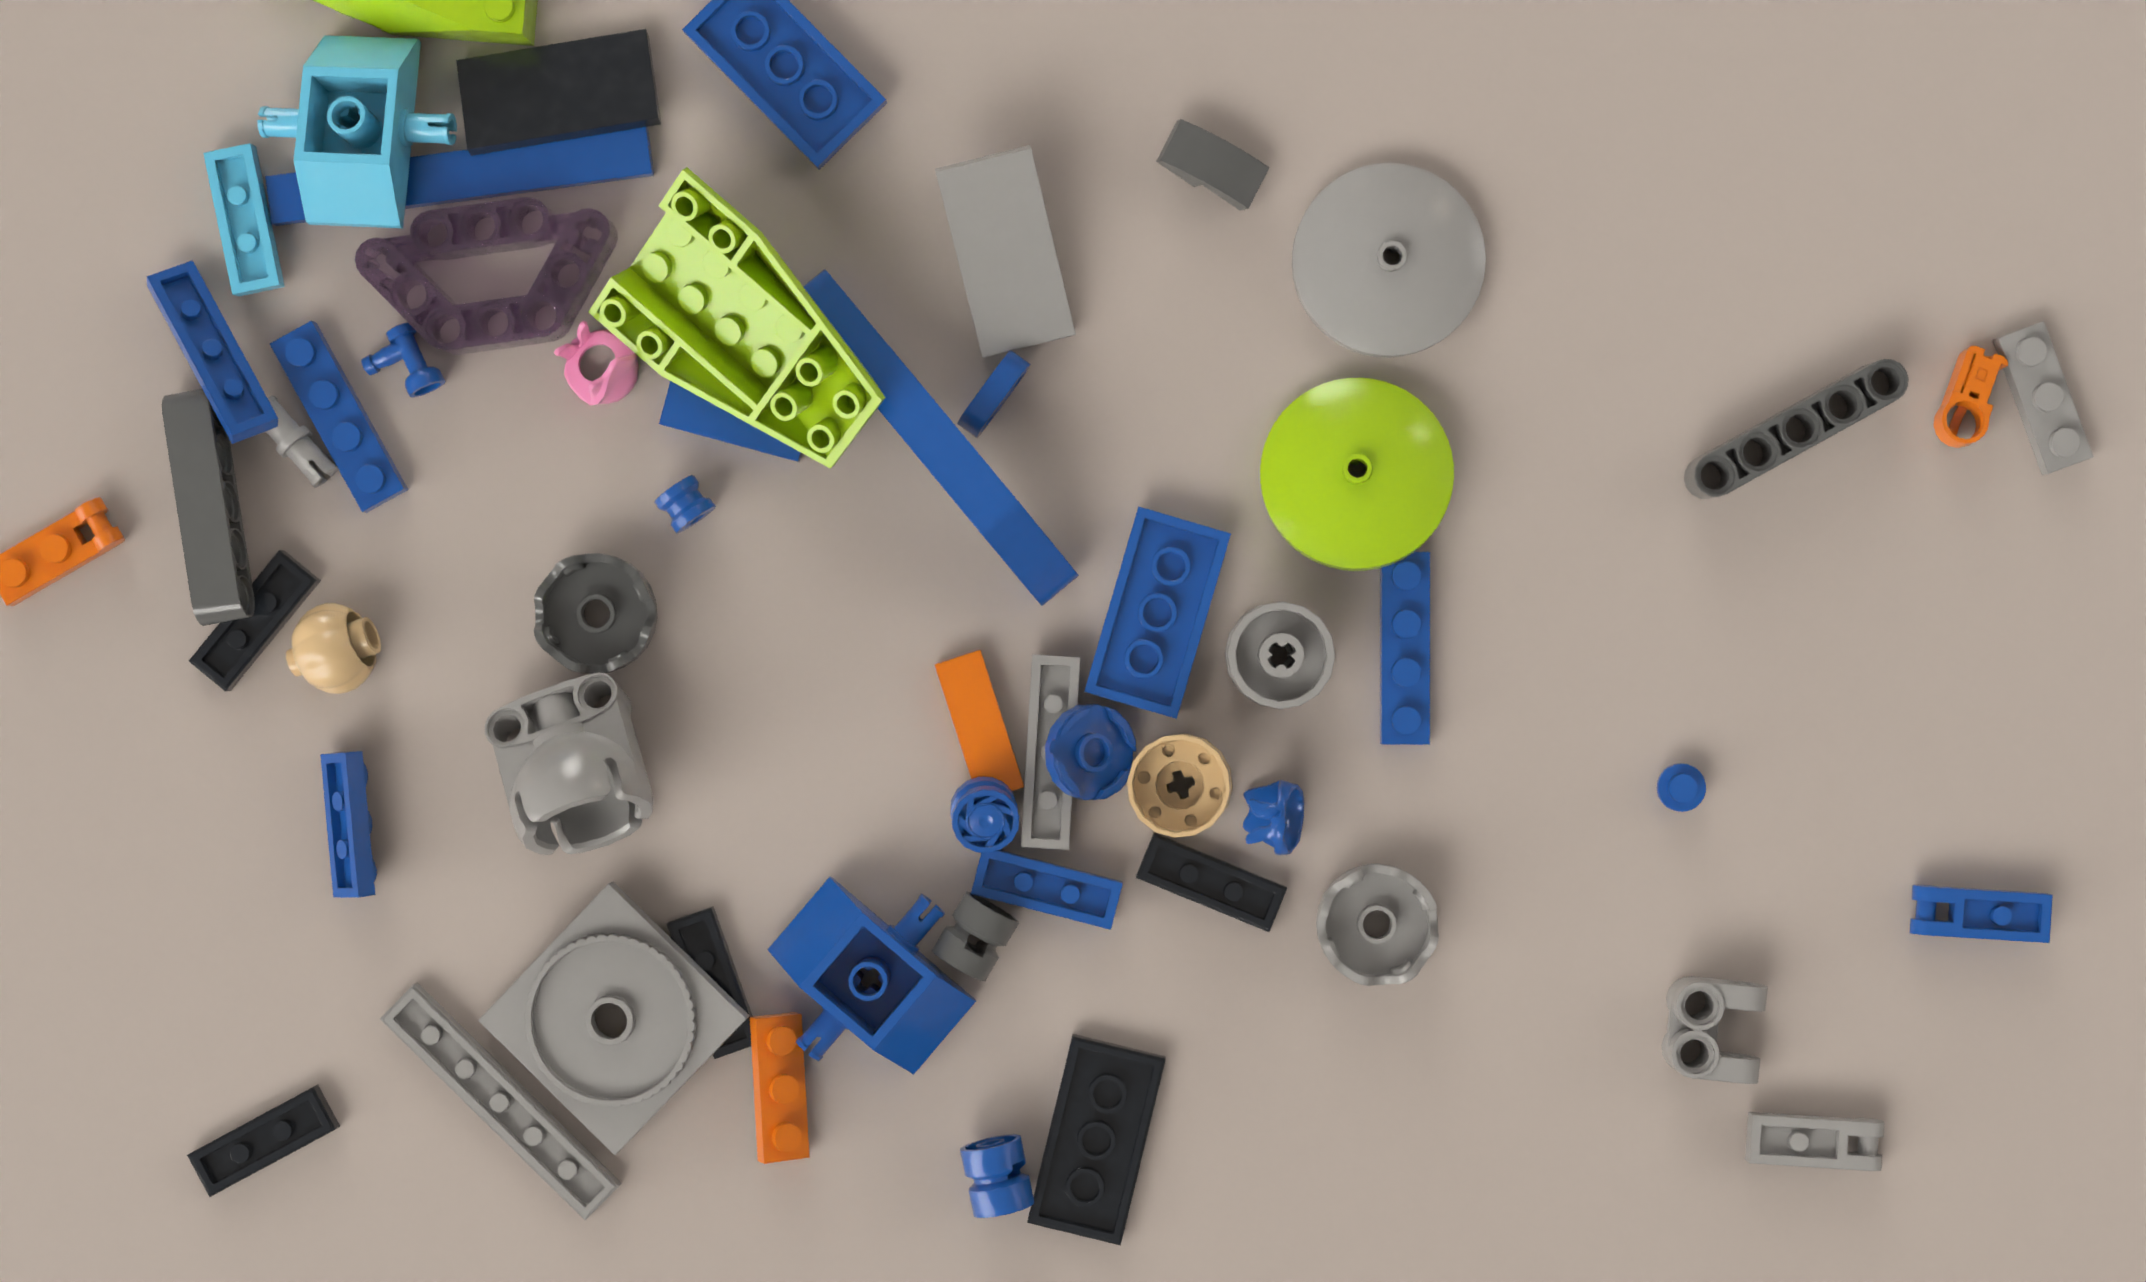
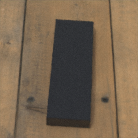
M279 550L252 583L255 600L253 616L219 623L190 658L189 662L225 692L231 691L321 580L286 551Z
M1154 832L1136 874L1137 879L1267 932L1271 930L1287 891V887Z
M714 906L666 923L671 939L750 1015L713 1054L714 1059L751 1047L750 1017L753 1016Z
M316 1085L189 1153L187 1156L207 1194L211 1197L340 1127V1124L319 1085Z

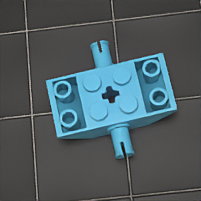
M324 35L303 65L299 109L270 108L268 106L260 108L258 115L267 118V120H257L258 131L261 137L296 138L294 166L305 220L309 225L403 229L411 146L413 143H439L453 145L455 143L456 135L449 134V131L457 132L454 114L414 113L421 41L419 39Z

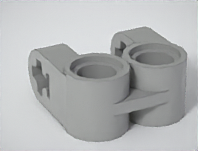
M1694 976L1682 977L1675 981L1669 988L1666 997L1669 1009L1668 1027L1661 1045L1662 1055L1666 1062L1683 1076L1692 1079L1757 1084L1760 1058L1746 1054L1719 1051L1717 1045L1718 1025L1725 1009L1765 1011L1768 986L1751 982ZM1702 991L1705 996L1704 1008L1697 1014L1688 1015L1685 1010L1686 999L1690 994ZM1689 1040H1698L1701 1049L1699 1056L1691 1062H1682L1680 1057L1682 1046Z

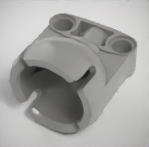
M598 672L561 682L521 697L495 710L487 718L485 735L494 748L515 831L525 848L535 853L551 855L558 848L559 844L567 854L584 853L608 846L638 830L642 819H648L653 812L654 797L630 717L632 711L631 701L616 681L607 674ZM611 695L606 705L596 708L601 698ZM521 728L515 739L506 742L512 731ZM551 823L555 826L559 844L552 832Z

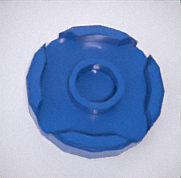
M1098 704L1076 705L1062 713L1050 728L1045 744L1046 767L1052 781L1065 794L1081 800L1107 799L1119 792L1128 780L1133 752H1137L1136 738L1129 722L1117 710Z

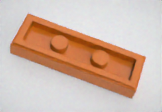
M981 650L934 664L971 779L976 777H993L1004 782L1012 791L1023 788L1024 782Z

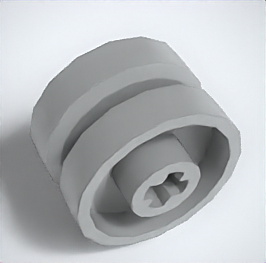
M1287 602L1260 605L1241 616L1228 635L1224 653L1228 675L1238 691L1259 705L1277 709L1301 706L1319 695L1331 678L1335 661L1332 635L1321 618L1304 606ZM1274 646L1286 649L1287 659L1284 663L1274 664L1271 662L1270 657L1273 655L1270 653V650Z

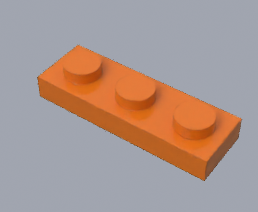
M790 1012L750 1017L758 1161L767 1164L810 1158L804 1051L796 1043V1040L803 1035L802 1014Z

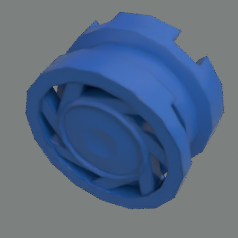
M976 777L962 784L951 799L950 815L952 828L956 838L964 847L978 853H992L1003 849L1013 841L1019 829L1018 806L1013 791L1004 782L993 777Z

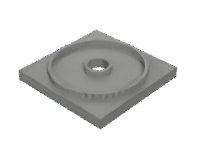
M614 882L607 884L478 1021L587 1129L616 1155L750 1015ZM605 1003L616 1004L625 1012L627 1026L619 1037L606 1036L598 1029L595 1022V1014L600 1005Z

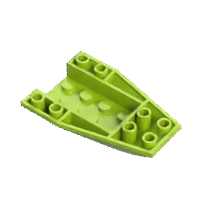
M686 167L682 169L659 204V207L666 213L631 266L609 279L588 313L659 375L831 469L886 397L764 234Z

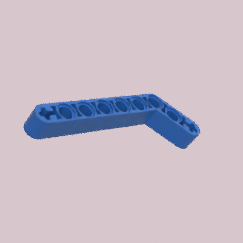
M826 269L803 286L886 397L878 407V410L1039 604L1043 606L1075 580L1079 575Z

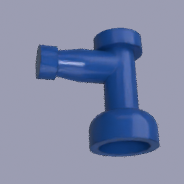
M407 322L390 329L386 335L391 344L383 347L374 355L370 354L362 358L361 363L367 374L372 376L380 372L381 368L393 365L403 359L410 373L405 380V388L409 396L414 398L440 388L446 381L438 368L427 366L414 338V335L417 333L413 322Z

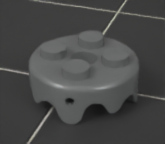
M592 553L567 557L554 566L538 587L534 596L536 619L534 636L536 641L545 652L560 664L575 672L589 674L598 672L610 673L624 668L638 659L648 647L655 633L658 617L657 602L652 587L638 569L631 563L616 556ZM597 599L605 602L610 610L609 620L604 626L599 628L589 625L584 615L586 606L591 601Z

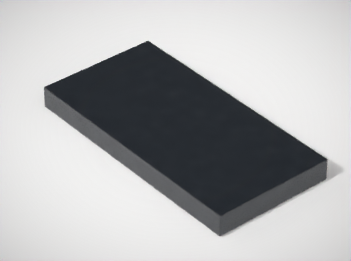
M646 29L456 60L466 144L471 156L661 125L650 39Z
M1072 1034L1033 1195L1035 1202L1030 1207L1027 1223L1121 1246L1164 1069L1165 1056Z

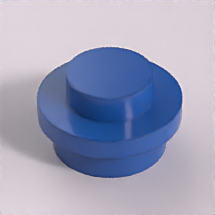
M1678 763L1663 770L1657 780L1656 789L1660 801L1667 808L1678 812H1686L1696 808L1702 802L1706 793V783L1698 769L1688 764Z

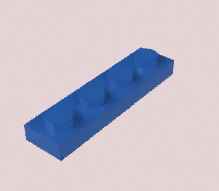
M193 260L147 276L148 289L231 443H237L278 427V417Z
M309 321L270 343L272 350L361 511L368 513L409 490L318 324L314 321Z
M1414 552L1401 561L1380 568V744L1430 745V552Z

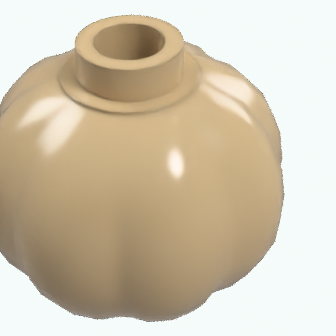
M324 603L310 609L300 618L292 633V648L286 651L287 664L296 677L303 675L307 682L314 685L317 689L333 694L347 693L357 689L371 674L376 664V654L381 651L380 637L375 625L368 617L362 618L359 613L341 604Z

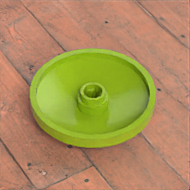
M1371 378L1333 380L1316 386L1300 395L1281 413L1272 426L1264 444L1260 464L1262 498L1267 513L1280 535L1296 551L1310 560L1330 568L1347 571H1367L1386 567L1403 560L1419 549L1432 536L1442 521L1451 499L1454 483V462L1451 447L1435 415L1425 404L1408 391L1391 383ZM1360 462L1366 466L1364 476L1356 478L1350 475L1348 471L1350 464L1356 466Z

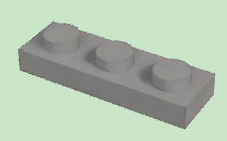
M2041 322L1994 339L1993 343L1997 354L2008 360V366L2003 368L2041 474H2050L2093 458L2094 456L2045 323Z

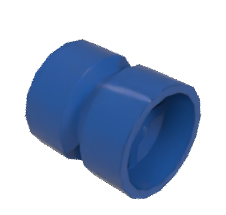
M1011 1134L990 1137L972 1142L960 1148L965 1176L974 1180V1183L968 1190L974 1217H998L1024 1210L1034 1204L1029 1175L1021 1173L1020 1170L1026 1164L1021 1135Z

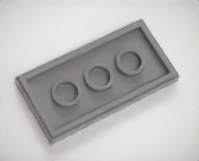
M1031 146L936 168L935 172L982 358L1076 335Z

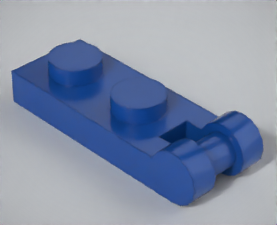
M1914 884L1912 885V900H1916L1915 918H1910L1909 933L1927 936L2050 943L2053 895L2037 892ZM1936 902L1949 903L1948 921L1935 920Z

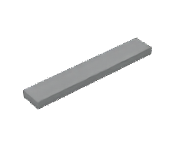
M418 983L413 984L380 1018L584 1220L620 1186L621 1182Z

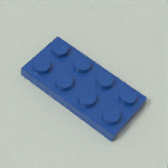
M711 0L682 29L685 35L818 170L887 104V100L789 0Z
M1138 506L1084 692L1177 719L1231 533Z

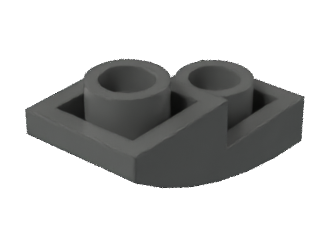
M1182 119L1177 120L1156 160L1157 163L1191 186L1203 185L1238 210L1249 209L1270 168L1228 141Z

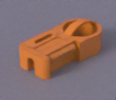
M1970 346L1959 354L1941 406L1934 416L1933 425L1935 433L1941 442L1950 447L1961 448L1975 443L1985 435L1993 405L1987 402L1998 371L2008 366V360L1998 354L1985 356V349L1978 346ZM1956 405L1958 407L1948 427L1947 414ZM1969 410L1975 419V432L1969 439L1959 438L1957 433L1966 411Z

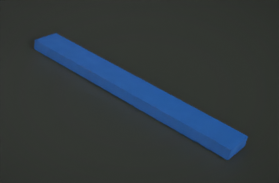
M647 127L473 156L470 155L467 149L410 157L405 209L654 176L649 130ZM296 172L265 176L271 224L282 226L305 223L306 220Z

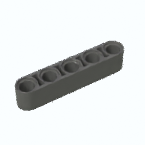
M1883 359L1860 367L1694 459L1685 470L1684 482L1686 488L1692 495L1700 499H1711L1732 492L1898 400L1905 394L1908 388L1909 377L1906 369L1901 363L1892 359ZM1875 371L1884 373L1888 378L1889 389L1885 395L1876 393L1872 387L1871 377ZM1833 394L1842 396L1846 401L1847 412L1842 419L1833 416L1829 410V399ZM1791 417L1799 419L1804 425L1805 434L1800 442L1791 440L1787 435L1786 424ZM1749 440L1757 442L1762 448L1763 457L1757 466L1749 464L1743 455L1744 446ZM1707 463L1716 466L1721 475L1720 483L1714 490L1707 488L1702 483L1700 477L1701 470Z
M203 389L166 395L162 399V415L193 612L197 621L202 626L252 617L255 611V600L230 439Z

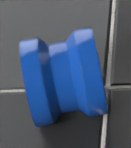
M690 475L674 484L654 501L659 510L667 511L672 518L671 527L676 534L685 531L702 520L716 507L710 498L702 496L698 490L699 482L694 475Z

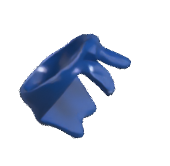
M1279 780L1267 786L1245 791L1243 796L1250 808L1243 822V828L1248 832L1245 838L1246 843L1254 844L1263 841L1274 848L1276 855L1291 854L1301 838L1304 818V796L1302 789L1298 784Z

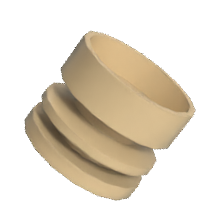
M1190 734L1164 736L1145 746L1133 761L1127 780L1129 802L1139 820L1154 832L1173 838L1194 836L1211 827L1228 807L1233 789L1231 768L1222 752L1208 740ZM1181 770L1184 777L1192 776L1195 780V785L1188 789L1189 797L1182 798L1179 791L1171 792L1169 783L1175 780V771Z

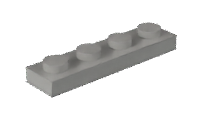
M1032 654L1021 847L1069 850L1072 796L1065 794L1052 781L1046 767L1045 744L1050 728L1059 716L1078 705L1080 657Z

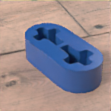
M1010 350L968 405L957 424L978 438L1019 384L1031 364Z

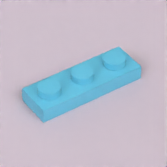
M248 143L203 153L232 295L240 297L285 287L256 146Z

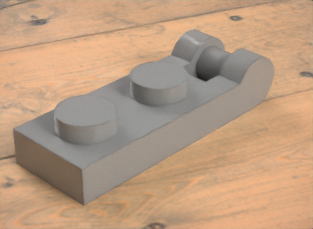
M1748 1112L1745 1160L1753 1164L1881 1171L1882 1155L1878 1154V1138L1884 1137V1121L1871 1118L1851 1119ZM1848 1136H1859L1858 1151L1847 1152Z

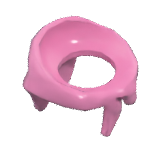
M582 321L577 328V338L573 339L571 343L558 347L554 351L556 356L566 359L564 376L569 386L580 399L589 405L617 402L625 397L637 382L639 371L637 355L608 329L589 332L587 322ZM593 346H608L614 352L615 359L610 362L607 370L600 378L593 381L587 380L581 373L580 363L582 356Z

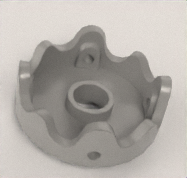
M1367 864L1346 871L1332 882L1325 891L1318 906L1316 927L1318 940L1324 954L1340 973L1361 985L1403 984L1412 980L1418 975L1438 944L1437 905L1433 896L1418 879L1392 865ZM1375 910L1385 912L1390 919L1388 931L1380 937H1371L1363 929L1364 918L1368 913Z

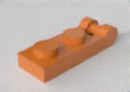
M101 497L83 503L74 512L0 554V595L6 606L17 605L125 541L118 526L112 527L105 514L109 510ZM86 525H89L95 535L89 542L86 541L80 531Z

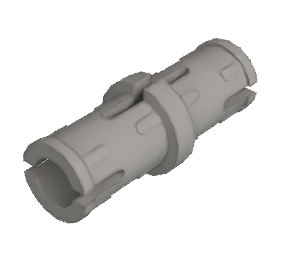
M275 396L268 397L278 417V427L266 432L278 444L276 447L277 452L283 458L289 457L310 480L314 488L321 486L327 480L317 470L315 464L324 474H328L330 477L338 470L336 464H333L310 439L312 432L305 425L299 426L280 405Z

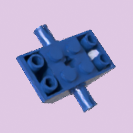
M830 876L768 948L771 955L794 982L824 1009L804 1034L796 1040V1043L805 1052L816 1037L821 1038L808 1054L810 1057L820 1061L826 1051L843 1031L847 1029L873 1051L914 1075L974 1005L976 999L919 952L920 949L917 946L936 922L945 915L944 911L935 904L923 919L920 918V915L932 902L927 896L921 894L918 897L919 899L896 926L888 925ZM875 968L880 973L878 979L882 985L879 987L877 984L872 983L868 988L863 986L861 980L864 974L859 969L871 970Z

